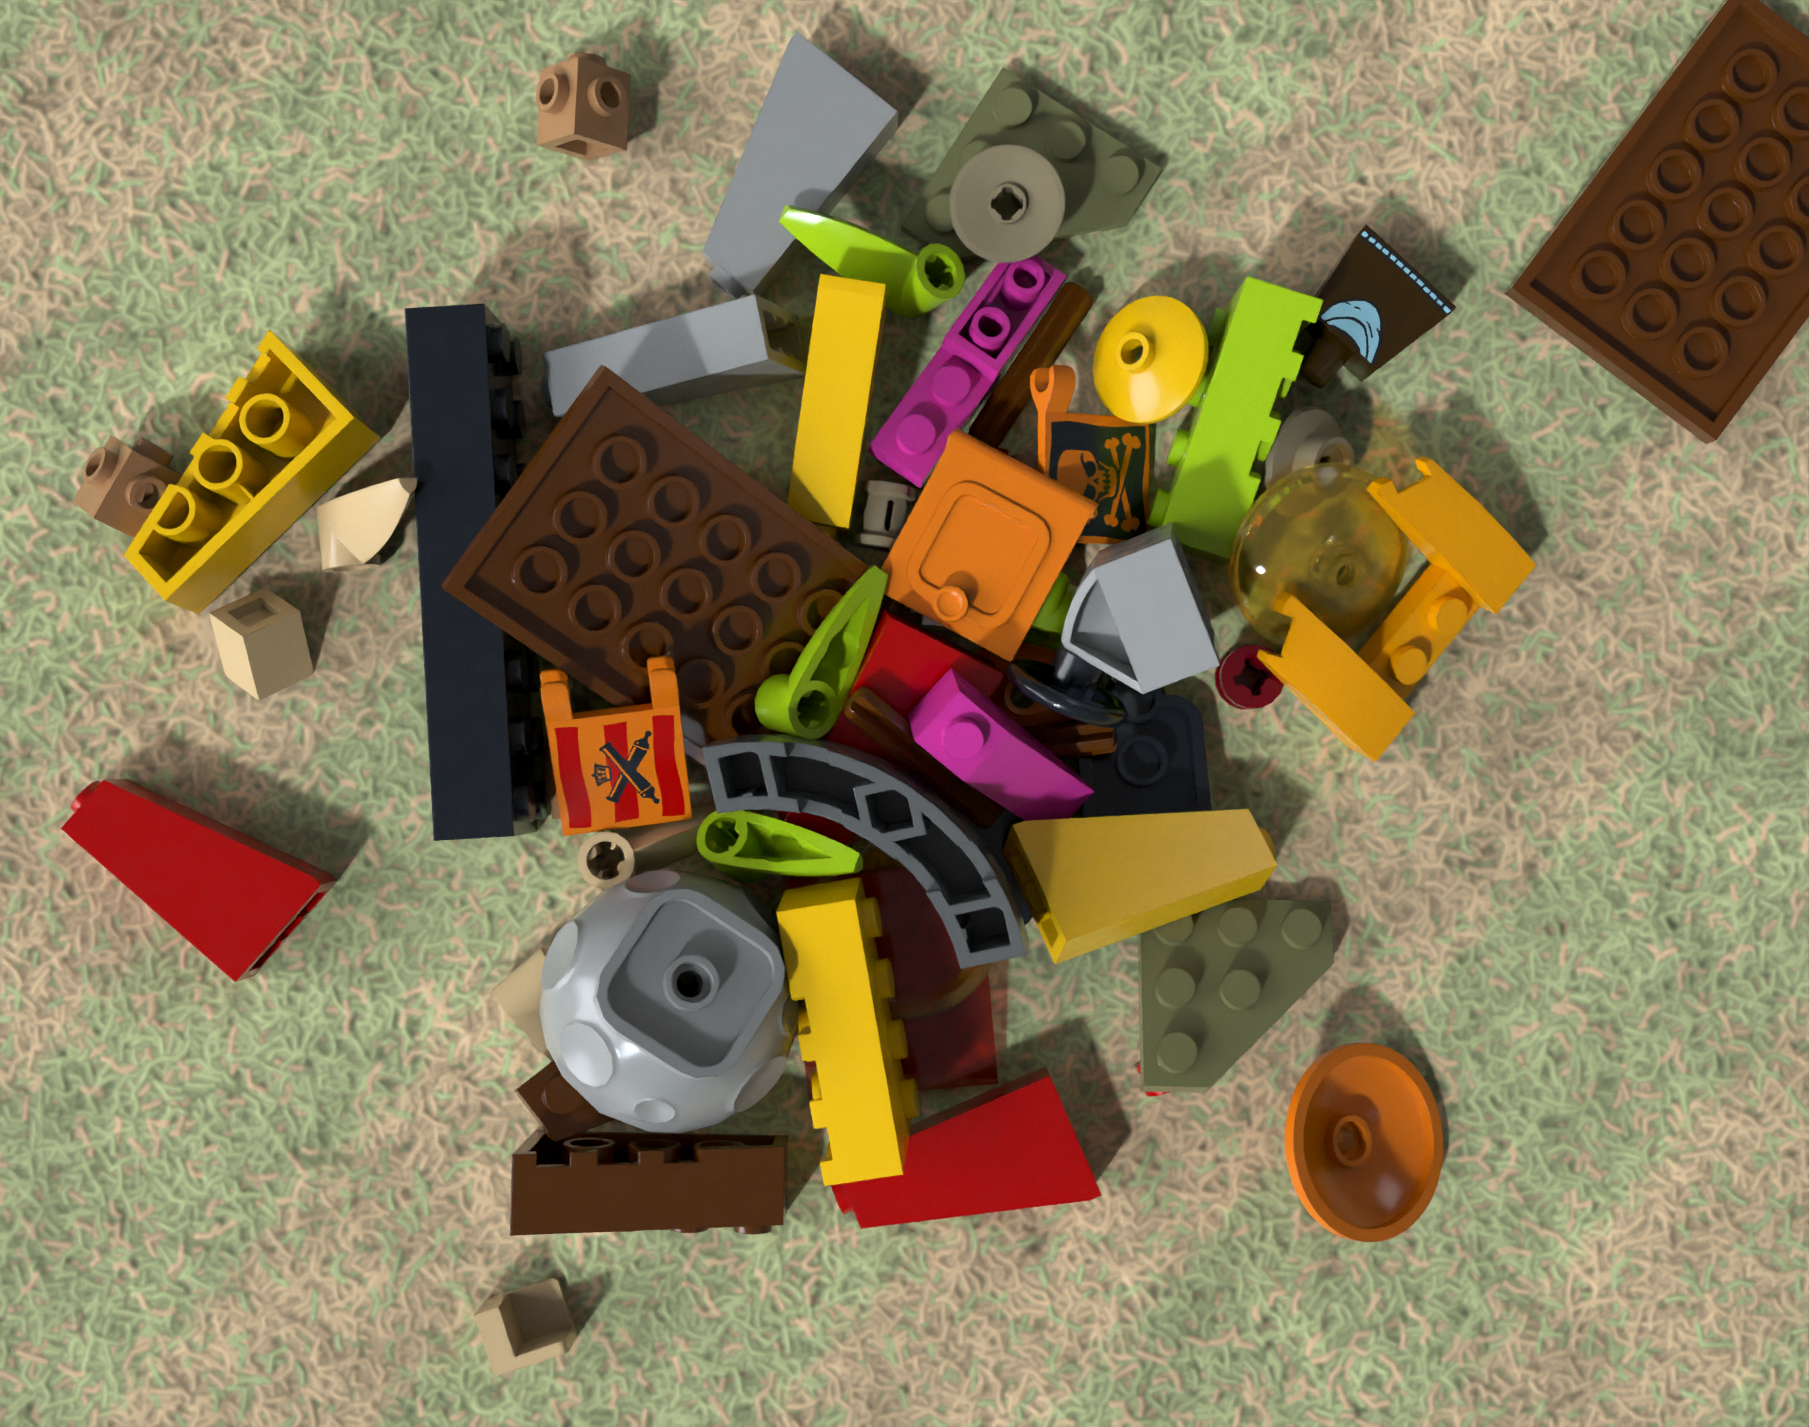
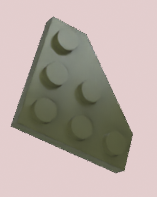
M1002 67L902 222L901 231L924 246L936 243L948 246L958 255L961 262L978 259L980 256L969 250L954 230L949 212V198L953 182L963 165L980 151L992 146L1014 144L1033 149L1044 156L1059 174L1065 192V213L1061 226L1050 243L1100 230L1104 232L1126 227L1160 175L1162 168ZM1005 193V197L998 204H994L993 209L1004 220H1010L1018 209H1022L1023 204L1014 197L1013 193Z
M1236 898L1137 934L1141 1091L1207 1093L1334 964L1331 901Z

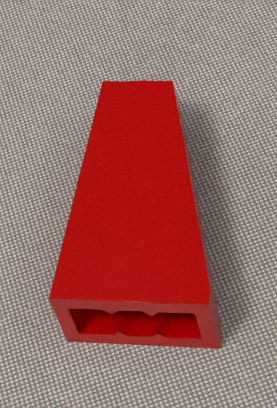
M881 607L863 660L845 703L857 689L862 686L868 687L909 721L907 714L951 667L987 698L999 686L1005 674L991 661ZM841 710L831 730L820 737L821 739L849 745L881 757L914 775L911 770L851 722L843 710ZM777 810L781 821L811 830L844 845H847L856 835V833L846 829L843 824L825 817L805 812L796 813Z
M108 779L102 782L95 781L88 785L77 795L71 804V809L75 813L60 828L234 982L255 976L338 881L327 871L127 779Z
M1046 1066L911 1124L903 1175L831 1185L834 1197L843 1215L853 1211L861 1229L1090 1201L1102 1195Z

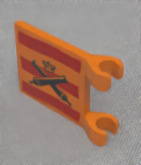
M656 656L647 660L652 703L572 713L567 673L560 668L541 672V698L563 836L692 819L678 685L672 656Z

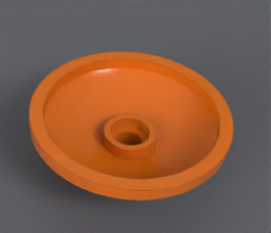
M1374 1043L1344 1044L1318 1057L1308 1067L1298 1082L1287 1112L1285 1153L1293 1186L1305 1209L1322 1227L1341 1238L1360 1242H1380L1405 1232L1421 1217L1428 1207L1441 1174L1443 1162L1442 1123L1435 1098L1424 1077L1408 1059L1395 1050Z

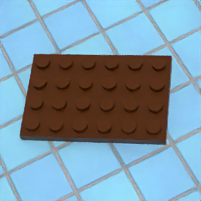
M1759 0L1723 1L1504 293L1705 444L1714 442L1719 438L1809 317V37Z
M600 365L441 586L446 592L616 707L652 703L647 660L656 656H672L677 677L684 750L687 755L706 767L702 748L715 740L754 734H785L767 729L759 721L755 712V698L759 687L766 679L773 675L791 674L800 654L818 627L845 593L870 567L608 367ZM884 594L880 608L883 607L899 615L906 605Z

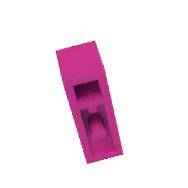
M952 667L907 714L916 743L962 781L1025 821L1068 819L1095 792L1089 783Z

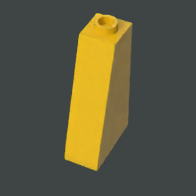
M820 274L787 505L833 540H836L837 533L851 534L887 316L886 284Z
M1249 809L1022 821L1012 825L1003 848L1006 860L1054 964L1261 890L1278 866L1275 846L1269 833L1264 828L1258 827Z

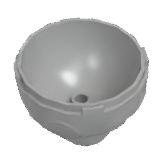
M655 870L638 874L601 892L569 920L556 934L542 968L539 1015L546 1049L549 1050L562 1077L601 1114L649 1132L679 1134L713 1126L738 1112L754 1106L767 1095L786 1068L787 1058L798 1026V1011L801 1009V1000L794 1001L791 999L777 916L759 897L747 888L735 886L719 878L689 871ZM690 975L697 981L699 986L697 996L685 997L678 991L676 982L678 976Z

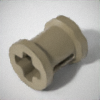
M864 480L861 484V492L866 495L861 531L853 535L852 545L865 549L890 552L907 521L909 502L916 500L917 489L893 482Z

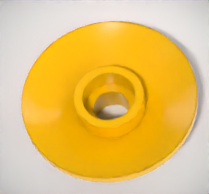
M1156 295L1144 297L1128 304L1109 321L1097 342L1092 372L1097 395L1102 404L1112 414L1131 423L1151 424L1171 417L1191 400L1203 380L1209 353L1207 334L1198 315L1188 305L1177 299ZM1143 347L1142 356L1135 363L1136 355L1138 351Z

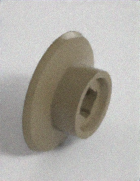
M1014 144L992 146L970 158L958 172L950 192V218L959 239L976 255L1001 263L1022 261L1042 251L1057 234L1065 213L1064 187L1054 166L1033 149ZM1005 193H1013L1014 197L1023 204L1022 209H1018L1010 220H1004L993 209L994 204H998L1005 197Z
M1309 405L1292 412L1279 426L1274 444L1266 458V492L1273 508L1285 518L1301 519L1314 514L1327 501L1340 497L1351 481L1355 463L1352 446L1343 438L1337 421L1325 409Z

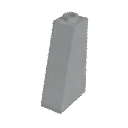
M796 32L787 45L703 249L707 264L713 269L708 275L709 280L733 300L739 299L743 294L746 296L756 294L763 298L804 247L798 239L779 223L784 206L792 205L829 215L898 130V111L799 32Z
M754 294L542 353L545 374L542 376L541 384L545 400L549 407L553 409L554 416L562 418L600 365L608 367L657 406H664L803 378L806 374L807 357L798 315Z

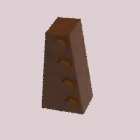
M535 1130L512 1154L510 1236L645 1230L699 1233L708 1230V1228L734 1227V1231L741 1234L769 1233L772 1231V1226L784 1224L787 1212L788 1135L584 1131L553 1143L544 1130Z

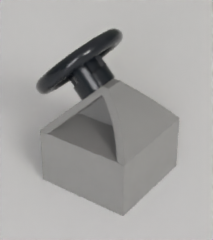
M1172 522L1102 549L1097 553L1075 591L1065 619L1061 638L1062 643L1059 645L1052 661L1053 665L1031 659H1017L1007 666V678L1017 690L1037 703L1072 719L1094 726L1115 728L1120 727L1127 721L1128 712L1125 705L1116 696L1099 686L1105 673L1145 694L1220 666L1219 642Z

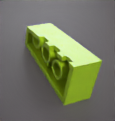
M1247 276L1228 302L1226 309L1214 308L1206 329L1208 345L1212 346L1213 350L1203 380L1194 396L1187 403V405L1194 407L1187 430L1176 428L1165 464L1175 467L1168 491L1161 488L1157 489L1146 521L1147 525L1156 528L1172 522L1185 554L1222 566L1233 560L1261 481V474L1254 472L1257 461L1264 462L1281 424V413L1274 411L1276 400L1283 401L1292 381H1296L1304 358L1300 351L1293 349L1295 340L1310 322L1316 323L1323 303L1322 299Z

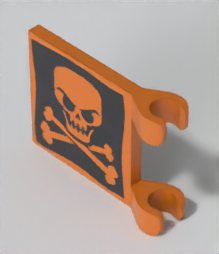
M1053 365L1050 368L1040 367L1034 369L1030 376V389L1038 411V471L1099 503L1097 516L1089 524H1086L1076 544H1118L1148 532L1149 525L1146 524L1149 513L1150 424H1135L1111 415L1067 413L1076 381L1075 372L1072 367Z

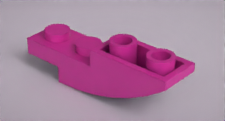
M1037 255L1018 262H998L947 332L939 350L872 440L868 453L921 488L942 456L949 434L955 428L963 431L1051 303L1067 276Z

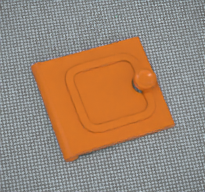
M955 428L949 434L942 456L881 568L882 571L888 574L884 594L1012 662L1086 524H1089L1097 516L1099 503Z

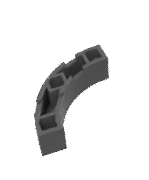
M754 734L715 740L702 748L717 814L740 810L805 812L843 824L846 829L872 842L893 859L897 858L927 891L926 895L942 918L952 940L960 969L1027 955L1029 937L1019 904L1005 873L989 847L969 822L949 802L911 773L881 757L849 745L821 738L808 739L789 734Z

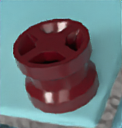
M1245 645L1228 652L1220 660V666L1216 667L1214 673L1215 687L1219 696L1228 705L1240 710L1262 708L1271 704L1281 694L1284 684L1257 658L1259 649L1273 653L1270 649L1260 645ZM1260 680L1258 686L1255 688L1256 694H1254V687L1257 685L1258 681Z

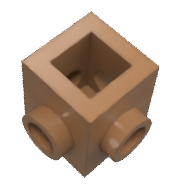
M572 53L567 56L566 61L541 69L540 81L536 90V104L539 108L537 146L586 160H594L627 150L628 124L631 118V103L629 101L631 74L606 66V60L603 57L591 53Z
M110 435L105 446L97 448L87 459L82 472L84 482L72 502L92 518L135 538L168 485H177L182 474L169 466L174 455L154 443L138 436L133 446Z

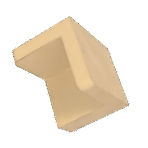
M266 587L209 612L226 676L260 701L312 675L313 666L300 610Z
M551 1277L488 1298L474 1314L494 1377L569 1352L578 1336L561 1282L557 1277Z

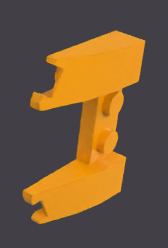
M1425 456L1415 459L1417 469L1424 478L1397 491L1391 479L1381 476L1372 481L1366 488L1431 564L1361 650L1356 654L1297 598L1282 590L1276 598L1272 610L1290 616L1292 622L1281 655L1259 649L1257 658L1338 740L1373 762L1379 759L1415 715V712L1403 700L1479 608H1483L1497 614L1537 566L1514 538L1475 498L1435 461Z

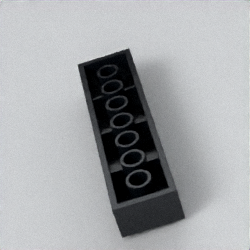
M485 304L404 308L414 478H418L415 489L433 838L434 841L508 837L537 832V819H545L547 815L544 781H535L533 756L542 755V742H544L540 717L531 718L530 692H538L540 688L538 657L536 654H528L525 644L446 592L441 586L526 468L525 463L517 464L516 439L525 438L526 435L525 411L521 400H513L512 376L522 374L521 345L519 338L510 337L506 324L502 323Z

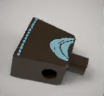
M1366 224L1347 245L1314 296L1322 299L1323 303L1316 323L1310 322L1304 329L1315 341L1302 354L1304 358L1299 373L1312 385L1323 388L1344 366L1362 382L1440 323L1456 306Z

